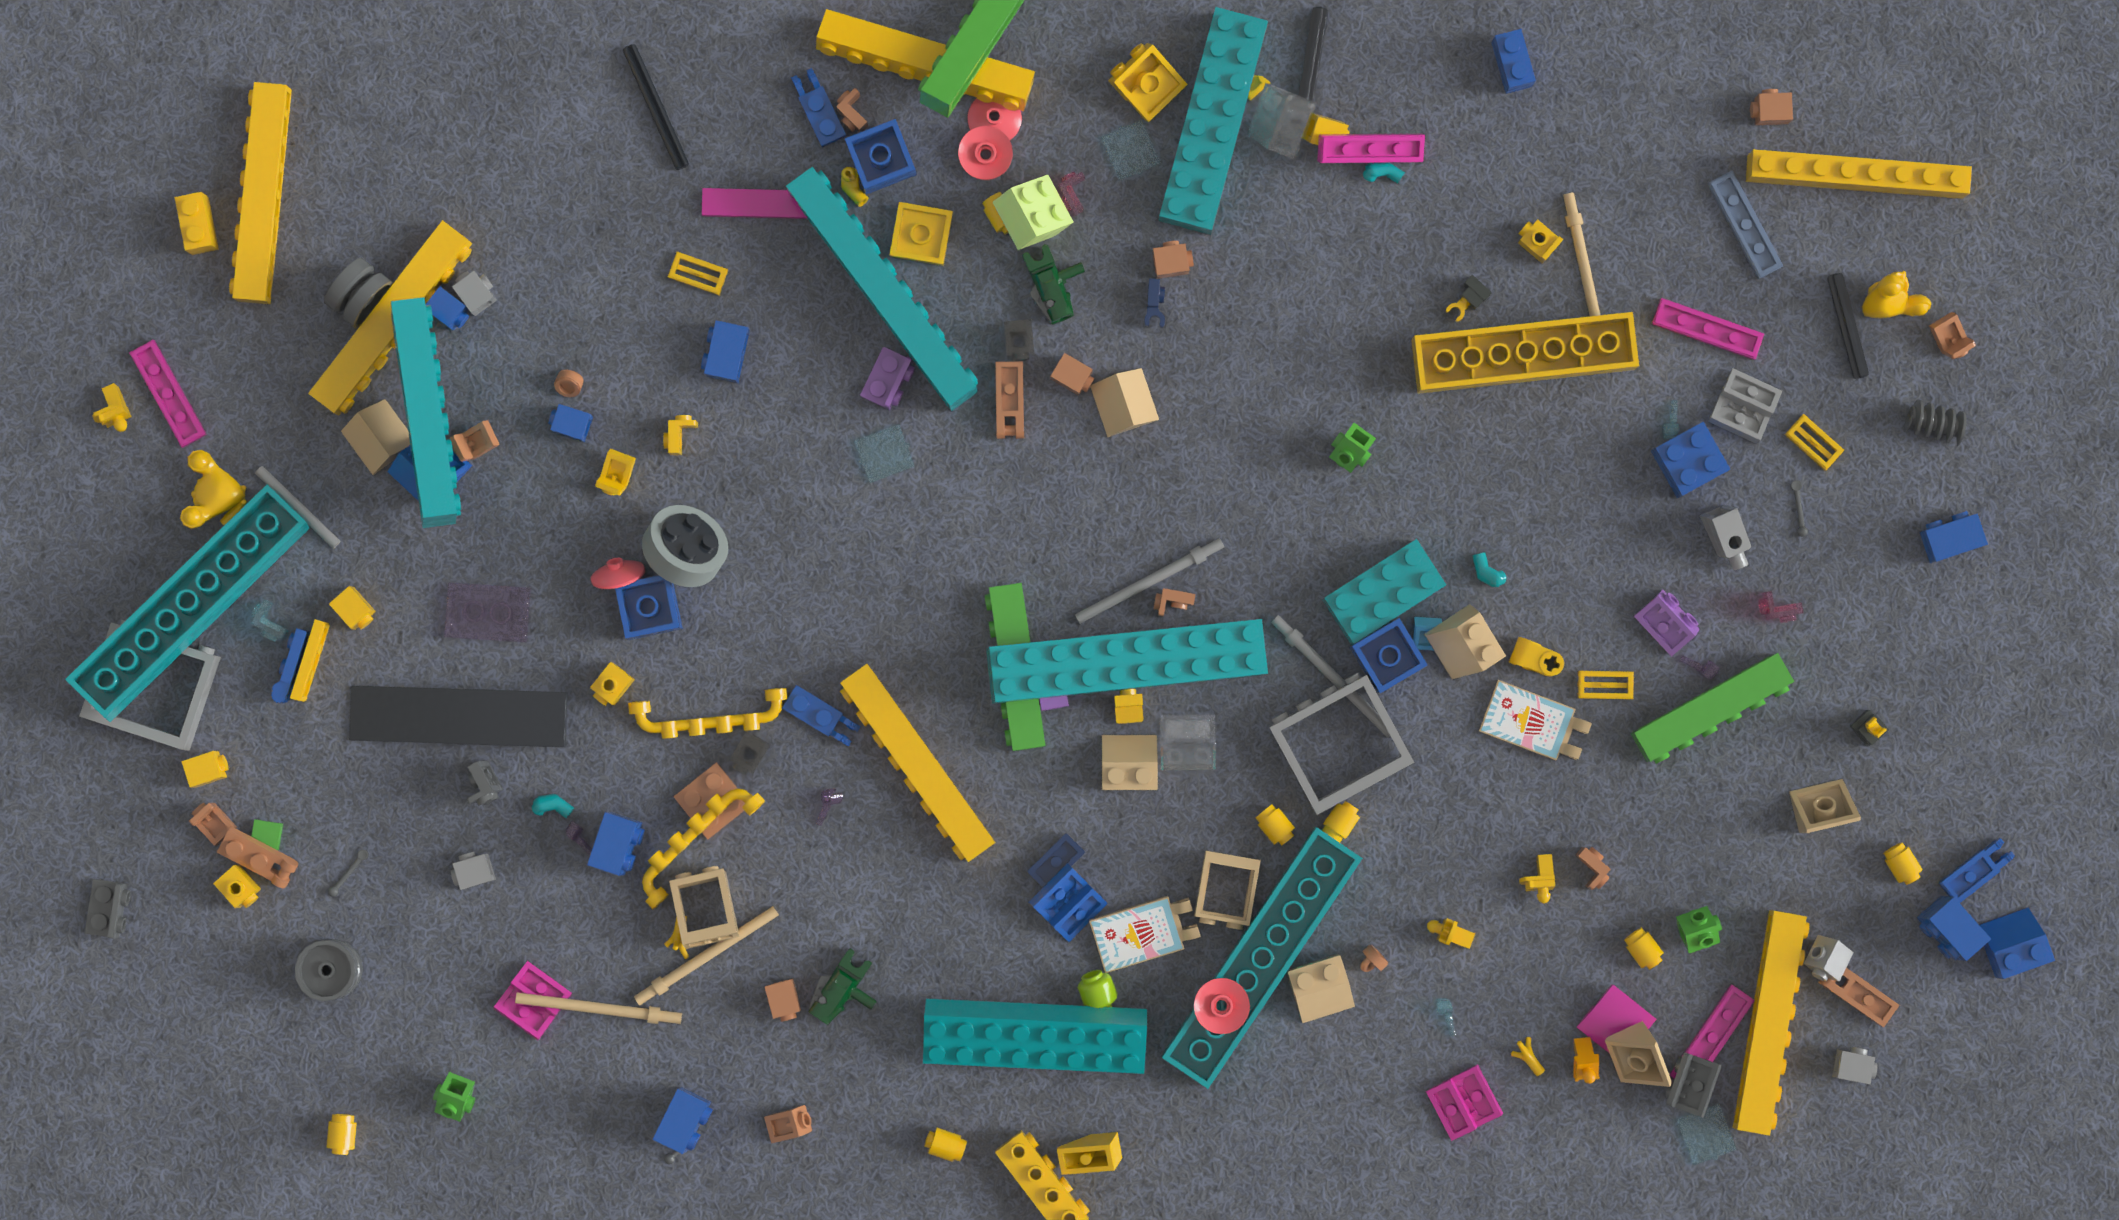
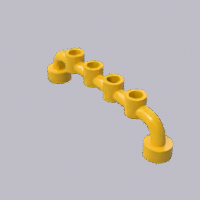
M775 688L765 690V700L771 701V707L768 711L760 713L650 722L646 718V713L651 712L650 701L628 703L629 714H635L636 722L642 730L648 733H661L662 739L678 737V731L689 730V736L704 735L707 728H716V733L733 732L732 726L743 725L744 731L760 729V723H767L778 717L782 710V700L787 699V689Z
M743 789L730 790L722 797L717 793L706 803L709 810L703 816L699 812L696 813L686 823L690 828L683 835L678 831L667 841L671 847L664 854L661 850H658L648 860L651 866L645 872L642 884L643 890L649 897L645 902L652 910L669 895L662 887L658 889L654 887V878L701 834L716 817L724 812L733 801L742 800L745 803L742 809L749 816L752 815L765 802L759 793L753 796Z

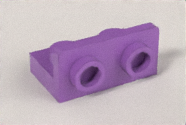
M883 347L860 397L888 410L891 409L892 405L897 407L904 393L900 388L904 380L909 382L914 373L913 359Z
M1661 590L1655 598L1634 616L1671 657L1692 640L1700 630L1697 620L1690 613L1685 614L1679 607L1676 597L1671 593H1666L1664 590Z

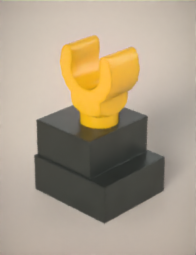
M1471 275L1463 284L1467 289L1460 296L1461 299L1457 303H1451L1445 311L1448 313L1452 308L1459 309L1460 316L1457 317L1456 322L1463 319L1465 310L1469 305L1476 310L1492 294L1474 275Z
M1870 710L1864 712L1850 725V728L1867 747L1873 745L1889 731L1877 715L1873 714Z

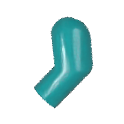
M1390 162L1368 163L1365 166L1366 170L1363 171V177L1369 182H1374L1377 177L1385 175L1398 184L1405 172Z
M1486 553L1472 555L1476 575L1481 582L1491 587H1499L1505 584L1506 574L1501 570L1497 571L1488 566Z
M548 794L534 799L532 811L534 814L541 816L547 811L555 810L567 819L574 810V807L557 794Z

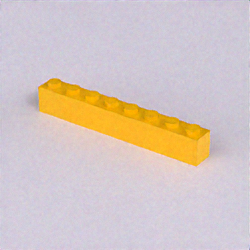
M828 9L825 11L816 37V49L825 55H837L855 64L864 63L878 71H890L899 74L902 78H914L920 81L925 76L929 77L931 75L934 61L939 55L943 57L946 52L945 44ZM987 57L963 95L967 94L977 97L978 100L985 103L995 102L1003 105L1008 110L1024 111L1033 85L1035 71Z
M254 82L253 90L250 89L248 94L251 115L247 116L245 124L246 132L249 135L248 143H245L243 146V159L246 160L245 170H242L240 175L243 195L239 197L237 204L238 213H241L240 224H236L235 240H238L237 251H234L232 255V266L235 267L234 278L230 279L229 292L233 294L232 298L238 302L271 304L292 92L284 84Z
M1753 149L1747 156L1746 182L1963 199L1970 194L1972 166Z
M442 220L308 394L338 416L342 412L346 414L355 402L353 397L358 391L363 392L371 382L370 375L375 369L380 370L388 360L386 355L391 348L396 349L391 319V301L424 297L426 304L442 282L447 284L455 274L453 268L459 261L461 263L469 257L472 251L470 249L472 243Z
M868 664L864 665L840 682L843 686L840 692L848 704L854 702L858 707L859 711L856 715L864 726L870 724L876 732L872 735L875 742L881 749L886 746L891 753V756L888 757L890 763L896 771L902 769L906 774L907 778L903 781L912 793L918 791L923 798L920 804L928 816L933 813L938 819L939 823L936 824V827L944 838L951 837L955 843L951 848L960 860L966 858L970 862L996 842Z
M1769 910L1732 1127L1737 1130L1770 1136L1771 1130L1776 1128L1777 1114L1774 1113L1776 1102H1780L1782 1087L1779 1086L1780 1075H1784L1786 1070V1059L1783 1058L1784 1050L1789 1047L1791 1041V1032L1788 1031L1789 1020L1793 1021L1796 1005L1792 1004L1794 993H1798L1800 987V977H1797L1798 967L1803 965L1805 950H1802L1803 939H1807L1809 933V923L1806 922V916Z

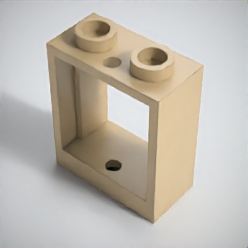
M1205 851L1194 916L1200 917L1199 923L1215 925L1216 920L1227 922L1226 927L1239 930L1243 929V925L1250 926L1261 860ZM1211 863L1250 870L1243 917L1203 910Z
M718 866L703 869L701 874L682 873L676 875L675 880L669 881L682 945L685 949L740 937L727 875L724 869H719ZM719 880L728 923L688 932L680 889Z

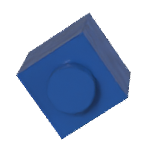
M440 286L425 304L426 306L431 305L432 315L452 330L456 327L461 328L469 318L467 314L469 309Z
M559 404L557 410H552L548 424L552 425L550 430L554 433L585 442L593 416Z

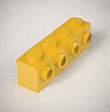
M1021 1130L995 1150L997 1156L1046 1220H1089V1217L1086 1215L1090 1212L1088 1207L1080 1198L1077 1201L1070 1194L1073 1188L1064 1176L1060 1179L1053 1171L1056 1168L1055 1164L1047 1154L1043 1157L1036 1149L1039 1143L1030 1132L1025 1135Z

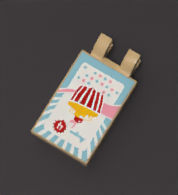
M1497 680L1479 732L1555 761L1559 753L1577 760L1582 749L1567 744L1571 732L1574 729L1588 734L1592 723L1573 717L1576 709Z
M1164 896L1089 919L1105 973L1183 950L1182 941L1201 937L1197 924L1184 928L1181 926L1178 914L1193 911L1189 897L1170 903L1169 897Z

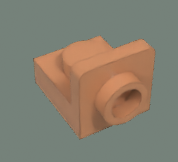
M1163 588L1162 594L1156 593L1154 609L1159 610L1158 616L1163 617L1166 601L1171 602V607L1187 610L1188 605H1194L1196 594Z
M805 1105L764 1117L771 1144L797 1138L812 1131L811 1117Z

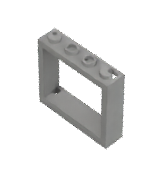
M121 619L120 624L111 622L106 639L113 632H115L125 622V620ZM199 645L198 649L187 647L181 653L205 662L180 736L116 716L109 722L86 699L79 717L181 750L190 751L221 657L213 655L215 649Z
M1358 672L1346 678V685L1339 689H1336L1334 685L1320 693L1322 698L1314 702L1311 699L1305 700L1296 706L1298 711L1289 716L1287 712L1281 713L1272 719L1274 724L1269 726L1317 815L1414 763L1366 674L1361 676ZM1364 687L1401 755L1318 799L1281 731L1357 689Z

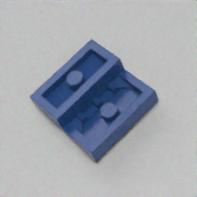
M1068 863L1029 901L1068 942L1089 923V919L1094 918L1108 904Z

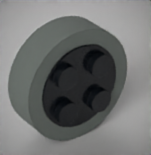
M673 505L662 509L655 515L643 535L642 550L650 567L663 579L683 587H698L705 585L715 577L727 558L728 542L722 528L708 514L694 507Z

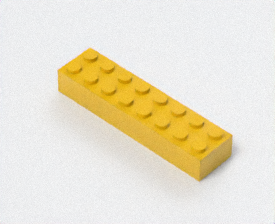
M1633 312L1415 335L1411 340L1418 394L1631 371L1639 367Z

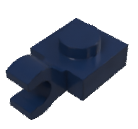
M1149 278L1147 314L1144 319L1145 327H1149V320L1152 317H1157L1160 320V328H1163L1165 324V317L1158 309L1159 303H1164L1165 287L1160 286V279Z

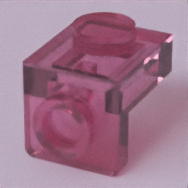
M1074 171L1060 179L1062 182L1058 184V189L1062 195L1061 200L1073 217L1083 212V206L1072 187L1085 181L1083 172L1076 175Z
M1772 591L1761 593L1762 599H1759V609L1761 615L1766 616V620L1779 618L1780 623L1797 620L1796 615L1804 613L1802 602L1775 607Z

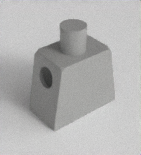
M1722 505L1700 515L1717 555L1729 559L1733 570L1747 566L1748 561L1744 551L1749 550L1751 544L1738 509Z

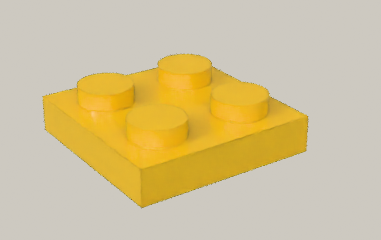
M899 202L890 257L944 266L953 211Z

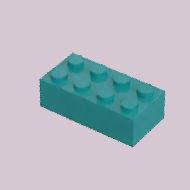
M1415 539L1323 598L1322 601L1352 646L1446 586V583L1419 541Z

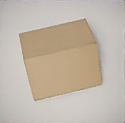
M1142 368L1114 374L1090 386L1107 437L1159 420Z
M386 399L357 412L341 430L372 475L394 461L399 452L410 445L408 429Z
M1843 779L1789 791L1799 833H1810L1861 820Z
M1643 1021L1606 1038L1607 1048L1621 1082L1671 1086L1672 1081L1657 1041Z

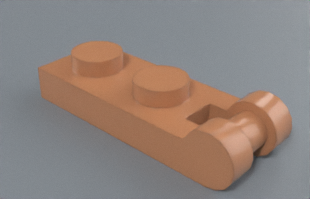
M1023 361L996 362L997 439H1005V436H1016V439L1024 438ZM1005 417H1015L1016 425H1005Z
M232 826L217 850V853L267 878L279 888L287 887L290 881V874L294 873L298 867V862L295 859ZM274 863L280 865V871L272 868Z
M1848 968L1845 969L1842 975L1847 979L1842 987L1838 986L1835 980L1819 981V984L1883 1028L1899 1007V1004Z

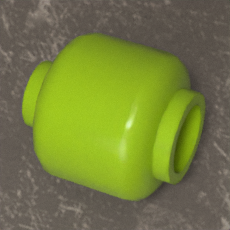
M1093 970L1084 974L1077 987L1083 1005L1094 1008L1112 1007L1111 1004L1117 999L1118 995L1112 977L1101 970Z

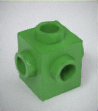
M1353 423L1345 435L1340 432L1331 446L1335 449L1329 458L1340 467L1352 473L1357 464L1363 467L1369 459L1371 453L1368 452V449L1376 438Z
M1707 906L1676 916L1678 931L1688 953L1720 943L1718 931L1722 930L1720 920L1717 915L1712 916Z
M449 1072L443 1085L439 1084L434 1093L433 1100L437 1101L434 1112L460 1122L464 1113H470L476 1098L472 1097L475 1082Z

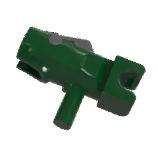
M1044 244L1042 246L1043 258L1040 261H1034L1028 252L1023 253L1022 257L1035 285L1030 292V296L1048 321L1054 325L1074 316L1071 294L1066 291L1064 284H1066L1067 279L1084 273L1085 270L1080 262L1058 271L1048 245Z
M851 948L848 949L832 975L820 977L808 1008L810 1014L827 1025L839 1013L844 1011V1005L848 999H855L870 1010L877 1002L857 988L871 967L872 962L865 961L861 967H854L851 963L854 950Z

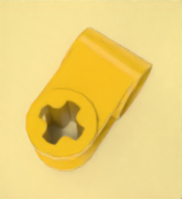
M1518 637L1509 659V663L1513 665H1519L1523 669L1535 671L1545 676H1555L1564 668V660L1559 653L1522 637ZM1554 657V663L1558 664V667L1552 668L1550 671L1546 670L1547 665L1544 664V660Z

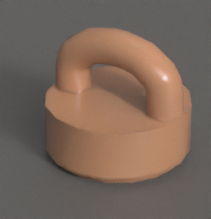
M561 370L555 379L554 387L559 394L565 397H575L580 393L584 380L575 371Z
M1368 945L1362 951L1366 956L1360 966L1363 972H1369L1375 967L1382 971L1389 963L1373 945Z

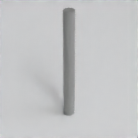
M261 466L255 472L329 546L334 549L341 542L267 469Z

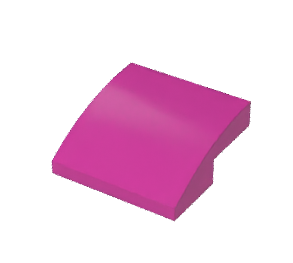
M527 961L495 1004L494 1010L538 1041L561 1009L516 1004V993L569 999L572 993Z
M1611 984L1576 1028L1609 1053L1605 1042L1607 1037L1641 1021L1649 1029L1656 1021V1018Z
M1478 1064L1426 1091L1451 1141L1476 1130L1477 1127L1503 1114Z

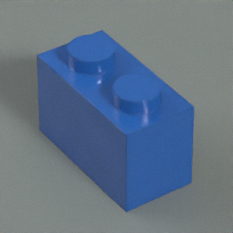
M1522 29L1495 35L1491 43L1505 93L1508 94L1532 87L1536 80Z
M717 320L714 327L710 326L707 335V342L711 343L709 353H704L701 363V369L705 370L704 374L706 377L739 383L750 333L748 327Z
M1965 511L1951 516L1952 522L1943 524L1942 520L1926 524L1927 530L1919 533L1930 563L1988 545L1978 513L1969 516L1968 512Z

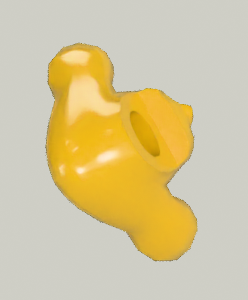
M1893 272L1869 287L1868 295L1862 305V313L1870 318H1890L1901 314L1922 316L1931 308V301L1921 294L1908 296L1909 283L1906 272Z
M197 450L187 457V466L194 472L203 474V477L197 480L194 491L191 492L195 506L186 507L181 511L180 515L183 526L193 529L201 527L215 516L235 507L246 495L240 484L216 464L210 453Z

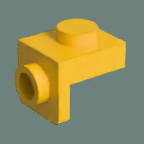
M677 415L675 420H668V432H664L663 445L664 449H668L670 455H682V428H698V422L692 420V416Z
M610 449L607 452L601 475L597 479L595 487L600 488L608 495H621L627 488L636 458Z
M1136 689L1119 690L1120 695L1114 696L1116 723L1142 722V694H1136Z

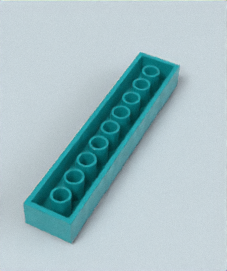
M811 167L786 185L789 195L798 202V206L951 412L978 392L976 386L978 379L969 367L963 369L960 365L962 362L961 356L952 345L949 347L945 345V335L935 323L931 326L927 321L929 314L919 301L916 304L912 301V291L903 279L899 282L895 278L897 273L891 262L887 258L883 260L880 258V248L871 236L865 238L862 234L865 231L858 218L854 214L851 216L847 214L846 211L849 209L838 192L832 194L830 191L832 189L830 181L822 170L816 172Z
M267 484L65 680L106 720L111 722L310 529L309 525Z
M1262 619L1002 645L986 649L992 704L1268 674Z
M1314 827L1250 922V926L1246 928L1213 977V979H1231L1240 984L1246 991L1250 1002V1010L1245 1023L1234 1032L1216 1034L1208 1031L1199 1023L1193 1007L1161 1057L1209 1089L1363 858L1319 828ZM1223 1000L1216 1003V1008L1219 1011H1223L1227 1007L1226 1002Z

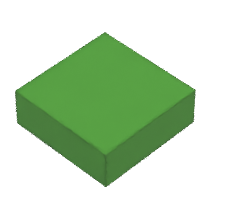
M254 819L251 837L279 851L283 823Z

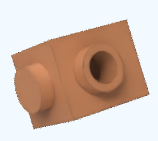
M1778 89L1762 90V94H1758L1754 98V102L1750 104L1751 118H1755V124H1789L1793 120L1792 93H1778Z
M1168 241L1163 243V247L1153 248L1156 279L1189 274V267L1194 266L1192 251L1186 250V244H1179V241Z

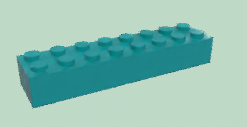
M1215 7L1158 221L1211 235L1266 32L1267 20Z
M424 297L391 301V319L422 528L456 524V517L461 515V502L459 494H454L453 489L457 488V475L455 466L450 467L449 462H453V449L451 439L446 440L445 435H449V422L447 412L442 413L441 408H445V395L443 385H437V382L441 381V369L439 359L433 358V355H437V342L435 332L429 331V329L433 328L431 305H425Z
M926 999L923 1064L1144 1074L1147 1009Z

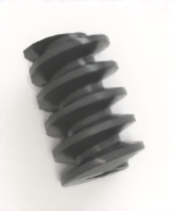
M1916 400L1907 414L1904 432H1907L1911 426H1914V434L1918 435L1923 428L1925 429L1926 438L1934 431L1937 441L1945 434L1946 443H1950L1953 437H1956L1958 446L1962 442L1966 431V413L1959 411L1956 414L1953 408H1949L1945 412V408L1942 405L1934 409L1933 403L1929 402L1924 406L1922 400Z

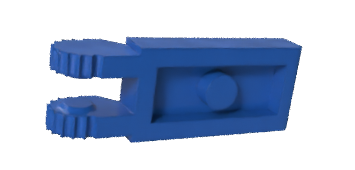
M810 68L806 70L807 76L815 90L805 94L800 78L795 75L791 79L821 147H824L846 137V134L823 86H820L813 69Z
M296 628L295 633L292 632L288 639L287 648L290 649L288 657L282 660L279 668V674L282 676L280 681L273 685V692H271L272 699L276 703H285L290 700L311 633L310 631Z
M797 685L782 709L828 737H834L847 746L852 741L844 734L834 731L837 723L840 721L849 729L857 732L861 727L844 717L842 712Z
M1998 838L1986 848L1975 853L1939 881L1938 884L1949 897H1955L1961 903L1997 875L2000 869L2015 856L2009 851L2003 854L1995 863L1992 861L1989 855L2001 848L2004 843L2001 838Z

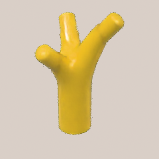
M241 485L244 493H246V486ZM245 497L220 520L223 525L246 505Z
M676 916L673 934L664 945L669 947L673 944V950H677L679 947L684 959H687L689 955L682 945Z
M1526 1037L1525 1045L1522 1041H1518L1517 1045L1521 1052L1512 1051L1511 1056L1525 1061L1536 1076L1541 1075L1545 1069L1533 1053L1531 1037Z

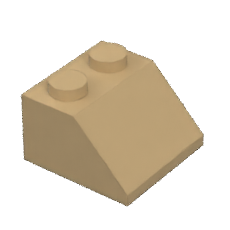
M1470 604L1424 634L1451 679L1482 672L1506 657L1481 613Z
M1102 735V790H1158L1157 735Z
M1339 954L1289 969L1286 972L1302 1023L1355 1007L1347 974Z

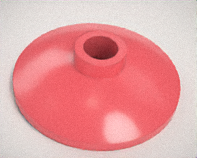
M976 98L968 111L970 130L979 126H992L1000 129L1011 140L1018 133L1021 126V110H1008L1003 105L995 102L985 103ZM992 112H997L1000 115L997 121H992L989 118Z
M979 126L970 130L962 138L958 156L961 166L970 176L980 180H992L1001 176L1009 168L1013 157V149L1009 138L1000 129L992 126ZM983 150L991 152L989 159H983L980 156Z
M612 558L607 561L606 565L592 574L591 583L594 587L600 589L623 587L640 579L645 573V567L639 561Z
M1217 978L1210 980L1196 994L1194 1000L1196 1018L1210 1032L1216 1034L1234 1032L1245 1023L1249 1015L1250 1002L1248 995L1240 984L1231 979ZM1220 1000L1225 1001L1227 1004L1226 1009L1223 1011H1219L1216 1008V1003Z

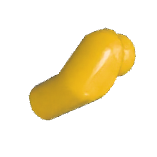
M845 167L841 172L842 190L858 207H861L869 198L860 189L857 170L853 167Z

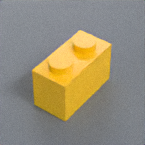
M202 192L174 197L185 251L195 255L219 250L209 197Z

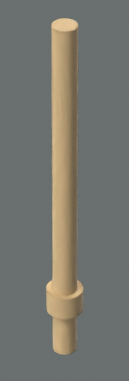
M1574 193L1564 194L1563 197L1568 215L1565 217L1567 228L1570 227L1589 316H1599V305L1581 228L1583 224L1582 215L1578 213Z
M774 906L738 928L740 937L719 941L663 978L659 976L651 981L652 985L634 996L636 1002L641 1005L657 994L659 996L669 990V986L779 916Z
M518 992L516 993L515 1000L516 1004L647 1020V1023L658 1024L659 1021L681 1024L682 1013L661 1011L659 1007L649 1006V1009Z

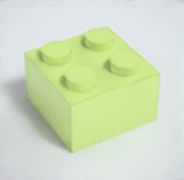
M1049 175L1012 187L993 201L1018 250L1052 238L1074 223Z

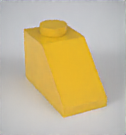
M1118 1132L1090 1134L1057 1147L1061 1175L1115 1171L1122 1159Z

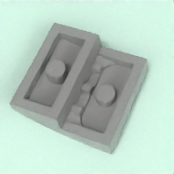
M1732 368L1708 422L1758 444L1762 439L1770 417L1775 411L1782 391Z

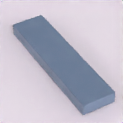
M1733 170L1709 182L1707 185L1757 279L1759 280L1782 268L1783 264Z

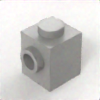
M469 271L464 272L455 280L456 284L452 286L474 316L497 301L490 291L493 285L484 273L479 276L475 271L471 273Z
M475 852L458 856L460 861L453 863L454 869L451 870L452 880L455 886L459 885L460 890L496 880L489 854L476 856Z
M1817 935L1804 964L1812 970L1811 974L1821 981L1826 982L1827 979L1840 981L1854 952L1839 940Z
M1851 1047L1850 1052L1837 1049L1832 1076L1839 1079L1871 1084V1079L1876 1077L1878 1066L1874 1062L1875 1057L1867 1055V1049Z

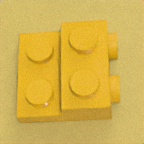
M1141 43L1130 52L1132 58L1125 65L1121 62L1111 70L1110 74L1112 77L1108 81L1125 101H1129L1145 121L1150 122L1188 84L1153 44L1146 43L1143 45Z

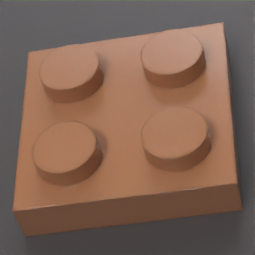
M716 762L677 793L674 798L688 816L692 818L698 812L703 816L709 810L706 803L717 793L722 797L728 791L738 788ZM742 800L733 801L702 832L707 840L744 812L742 807L745 803Z

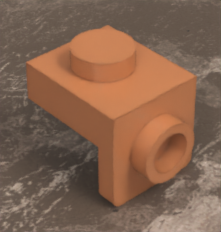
M854 88L851 92L849 90L845 91L839 97L836 108L838 113L844 117L841 122L851 132L856 129L860 133L868 128V123L851 107L860 97L859 91Z
M1954 312L1929 325L1940 351L1951 359L1965 356L1970 349L1976 346L1974 341L1966 336L1958 315Z
M488 420L478 423L461 434L450 437L453 451L461 462L476 459L500 445Z
M202 803L192 812L194 817L189 820V823L192 826H197L214 846L223 841L231 826L237 828L216 803H208L207 805Z
M1582 847L1575 856L1596 873L1585 886L1589 890H1593L1595 887L1600 889L1609 879L1607 873L1611 869L1602 862L1604 857L1596 849L1591 847L1588 850L1586 847Z

